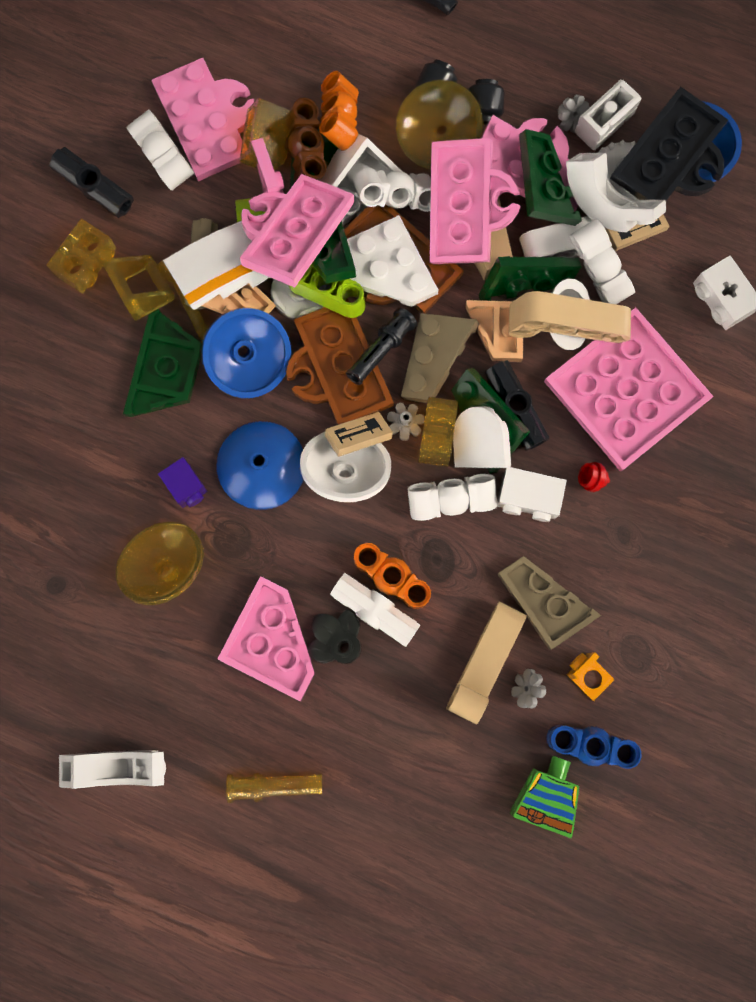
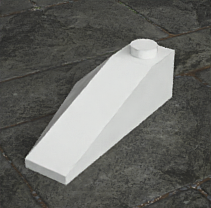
M358 134L353 145L347 150L341 151L338 149L326 169L325 175L321 179V182L354 194V203L342 219L343 228L367 207L362 203L354 185V177L358 171L364 168H371L376 172L384 170L386 175L392 171H402L367 137Z

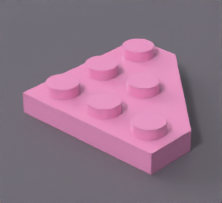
M260 576L218 660L301 701L315 672L294 606L287 589Z

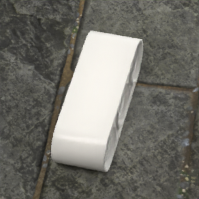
M586 216L582 217V222L576 226L558 223L522 234L519 240L524 256H579L572 245L570 235L593 220Z

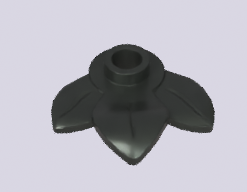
M347 609L338 619L328 614L314 616L312 628L317 639L306 646L309 656L323 664L334 660L342 664L354 662L361 652V644L357 638L360 623L355 614ZM349 643V650L341 653V645Z

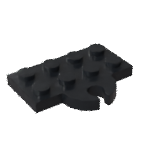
M680 86L615 169L610 179L639 200H665L666 202L674 191L685 196H699L708 193L715 184L711 180L702 179L698 170H708L713 179L717 181L722 177L724 159L718 147L713 143V140L726 125L728 119Z

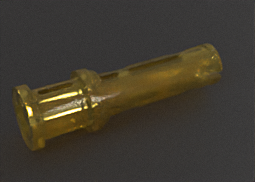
M254 773L253 776L234 777L233 774H227V803H233L234 800L253 799L254 802H260V800H263V797L322 795V774L284 777H263L259 773Z

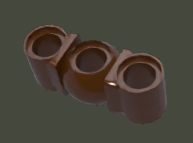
M305 97L295 101L286 118V125L289 129L288 150L295 159L293 162L295 182L301 174L321 181L327 169L324 161L325 141L322 134L317 130L320 126V122L317 119L319 110L314 101ZM298 114L303 115L307 120L302 119ZM302 142L308 143L311 148L304 146ZM305 169L311 170L315 176L308 174Z

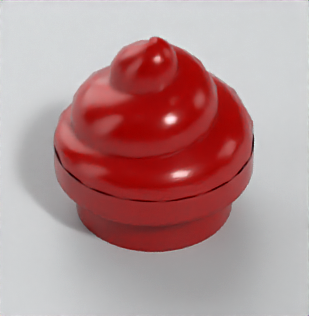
M598 462L584 464L578 474L579 484L590 492L600 491L610 482L606 468Z

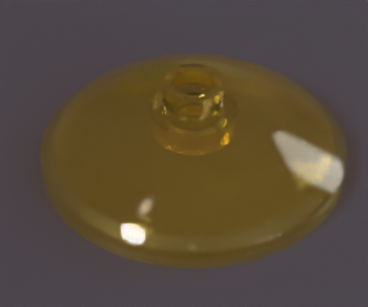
M448 80L430 81L414 89L403 101L396 121L397 138L402 150L411 161L428 170H431L432 142L480 139L483 131L482 113L475 97L462 85ZM444 125L447 127L446 132L442 135L438 134V127Z
M163 522L144 529L131 539L118 559L116 580L120 590L131 601L142 605H157L179 596L193 583L202 567L204 550L200 538L190 527L178 522Z

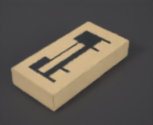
M662 214L654 223L648 225L637 224L628 232H618L607 228L605 230L613 249L617 251L667 231L669 224L664 214Z
M379 412L325 429V437L338 457L390 440L393 433Z

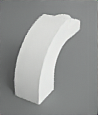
M579 153L566 161L569 186L577 204L592 220L598 219L605 228L618 232H628L637 224L648 225L654 223L657 218L666 212L665 200H634L626 198L617 192L608 176L606 153Z
M158 750L59 755V787L75 789L108 785H164L166 763L164 761V752H158Z

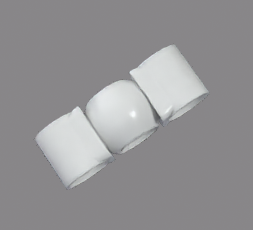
M149 109L126 127L137 144L142 148L143 153L152 163L160 178L171 191L194 174L193 169Z
M364 168L358 171L354 177L355 188L362 203L366 206L373 207L379 205L384 207L386 204L388 207L399 209L409 205L411 209L419 208L421 211H431V177L428 174L415 175L410 173L408 175L402 171H392L386 175L384 170L376 172L374 169Z
M598 219L593 220L570 235L572 245L579 254V257L584 259V267L590 278L594 281L593 284L602 302L618 304L635 293L634 286L626 271L621 269V261L615 250L611 247L612 243L609 240V236Z
M477 474L471 477H464V481L461 479H447L441 481L437 486L435 481L431 483H416L410 485L407 489L410 514L414 520L422 521L441 517L440 512L444 515L452 516L462 514L468 508L472 513L475 511H490L497 507L495 476L491 474Z

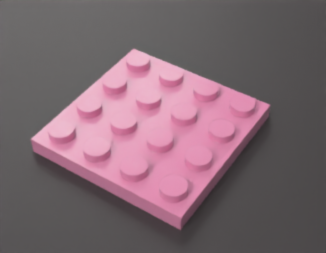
M636 307L631 311V339L629 341L612 343L594 340L544 381L620 472L714 397Z

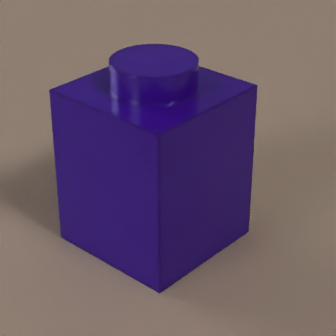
M184 457L158 473L176 502L182 508L186 506L190 508L197 505L204 499L203 494L208 492Z

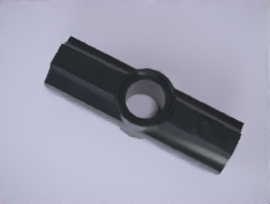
M66 147L57 149L52 155L49 164L50 168L81 190L87 199L96 201L117 218L125 216L129 212L134 201L133 196L104 176L97 166L86 163ZM96 180L93 185H87L89 181Z
M501 361L486 370L484 374L492 389L530 431L521 442L525 451L548 441L550 438L532 406L531 396L523 389L509 361ZM512 400L520 401L524 406V410H513L509 402Z

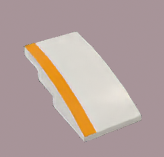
M242 221L220 229L163 260L193 310L218 294L225 299L248 283L254 288L270 278L241 265L240 257L252 242L243 230Z

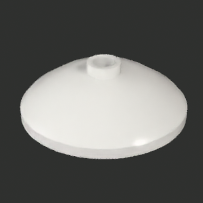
M325 432L311 439L304 447L300 458V471L306 484L322 497L339 502H357L376 495L385 487L391 474V458L382 443L338 457L325 437Z

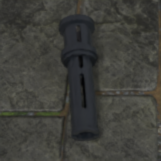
M397 308L388 324H384L379 328L378 337L364 351L353 366L346 371L347 377L353 383L361 385L363 380L379 364L390 349L399 347L403 342L402 338L405 334L415 329L417 326L415 317L406 309Z

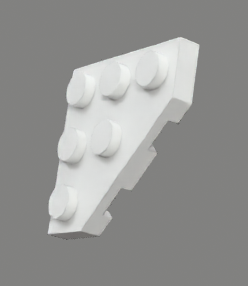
M399 215L347 239L356 269V277L350 279L359 283L363 291L380 297L387 296L411 307L438 295V288Z

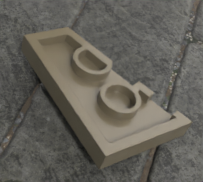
M420 314L401 394L404 400L433 403L449 376V370L458 355L462 354L466 347L464 344L471 332L474 333L478 327L477 319Z
M524 556L497 574L523 613L527 615L528 620L549 650H552L602 616L581 602L572 592L564 589L551 576Z

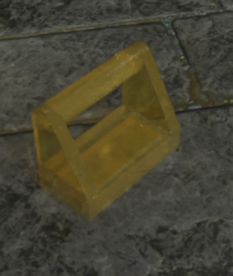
M151 255L113 258L103 263L105 270L134 321L175 299L173 291ZM147 270L158 291L133 294L126 280Z

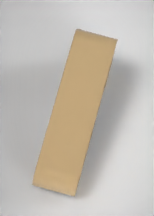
M527 292L510 304L509 335L517 338H528L543 331L612 343L626 342L631 339V308L547 292Z
M500 601L497 603L450 697L446 710L476 725L478 724L488 705V696L525 622L526 614Z

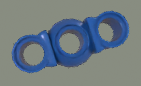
M555 725L548 730L546 735L548 746L553 751L577 757L583 764L588 766L608 764L631 769L636 767L642 758L641 749L635 742L610 736L604 729L597 726H588L580 729L566 725ZM565 730L569 734L570 741L566 747L559 748L555 738L560 731ZM595 737L599 740L600 749L596 754L590 755L586 745L591 738ZM622 745H627L630 749V757L627 761L621 762L617 756L618 749Z

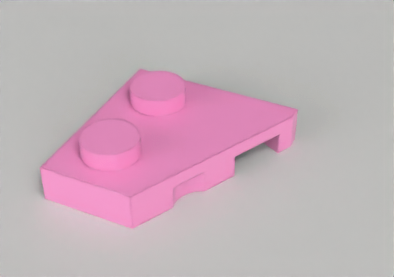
M263 138L251 141L258 161L257 168L263 193H284L280 171L274 172Z

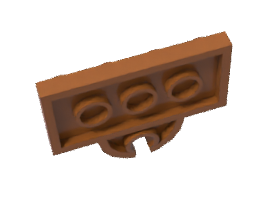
M386 204L384 207L379 205L367 206L344 229L346 238L353 237L399 215L438 288V295L414 305L420 313L426 314L463 276L464 270L456 263H430V240L395 209L388 207ZM368 293L366 296L367 302L377 305H386L397 301L387 296L380 297Z
M323 307L294 319V324L304 347L297 350L289 360L286 371L287 380H294L296 375L302 372L311 376V381L308 385H296L291 388L295 396L308 403L319 404L328 402L338 425L394 406L378 365L363 380L361 385L353 383L346 375V371L353 366L369 347L357 317L348 318Z

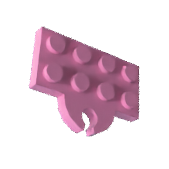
M204 58L152 79L156 92L198 182L250 159L240 133L248 129L254 120V99L247 100L246 104L242 107L232 105L236 98H247L250 96V91L244 84L232 79L214 81Z
M492 115L480 139H492V169L501 170L511 176L520 190V196L525 198L519 134L525 129L540 132L547 125V120L532 118L523 122L520 128L516 129ZM556 126L550 137L562 169L559 171L564 186H569L566 161L569 160L568 141L562 130ZM571 197L570 202L575 212L578 204L575 198Z
M491 138L432 142L430 263L490 262L491 232L502 230L508 226L519 212V204L512 203L505 208L498 206V197L502 193L510 192L514 196L521 194L511 176L501 170L492 169L493 141Z
M301 174L287 194L270 192L253 197L249 200L250 209L255 212L264 211L265 213L260 216H254L249 210H242L243 230L252 242L240 257L241 265L296 287L353 205L354 194Z

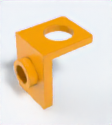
M596 652L587 653L586 655L581 653L571 662L569 666L572 669L566 675L594 701L614 681V678L596 661L600 657ZM590 670L597 671L601 676V684L594 689L587 687L584 682V676Z

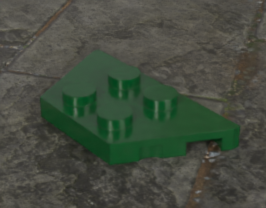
M151 306L123 412L126 417H134L187 404L191 400L202 356V343L186 333L177 323L172 322L155 306Z

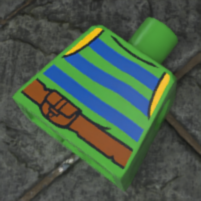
M553 756L547 773L533 768L511 808L510 814L514 818L572 838L579 785L565 780L571 762Z

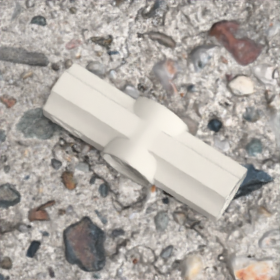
M346 573L343 574L330 593L334 599L356 612L355 615L376 630H382L405 647L420 627L417 621L395 608V604L373 589L372 591Z

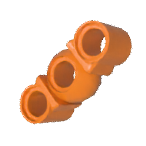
M333 71L326 76L321 84V92H323L321 99L323 102L321 104L322 117L320 119L319 132L337 148L344 151L353 145L358 136V131L355 128L357 121L355 119L358 112L356 104L359 91L339 71Z
M364 543L356 548L354 552L356 567L373 579L376 588L380 592L396 596L397 599L403 600L412 609H420L427 605L431 598L430 587L426 582L419 580L415 574L411 573L405 561L397 557H388V554L381 552L372 543ZM364 551H372L377 559L373 565L365 566L359 561L360 554ZM388 569L398 570L401 575L400 581L396 584L387 583L383 577L385 571ZM412 587H420L424 590L425 599L422 602L415 603L409 599L408 591Z

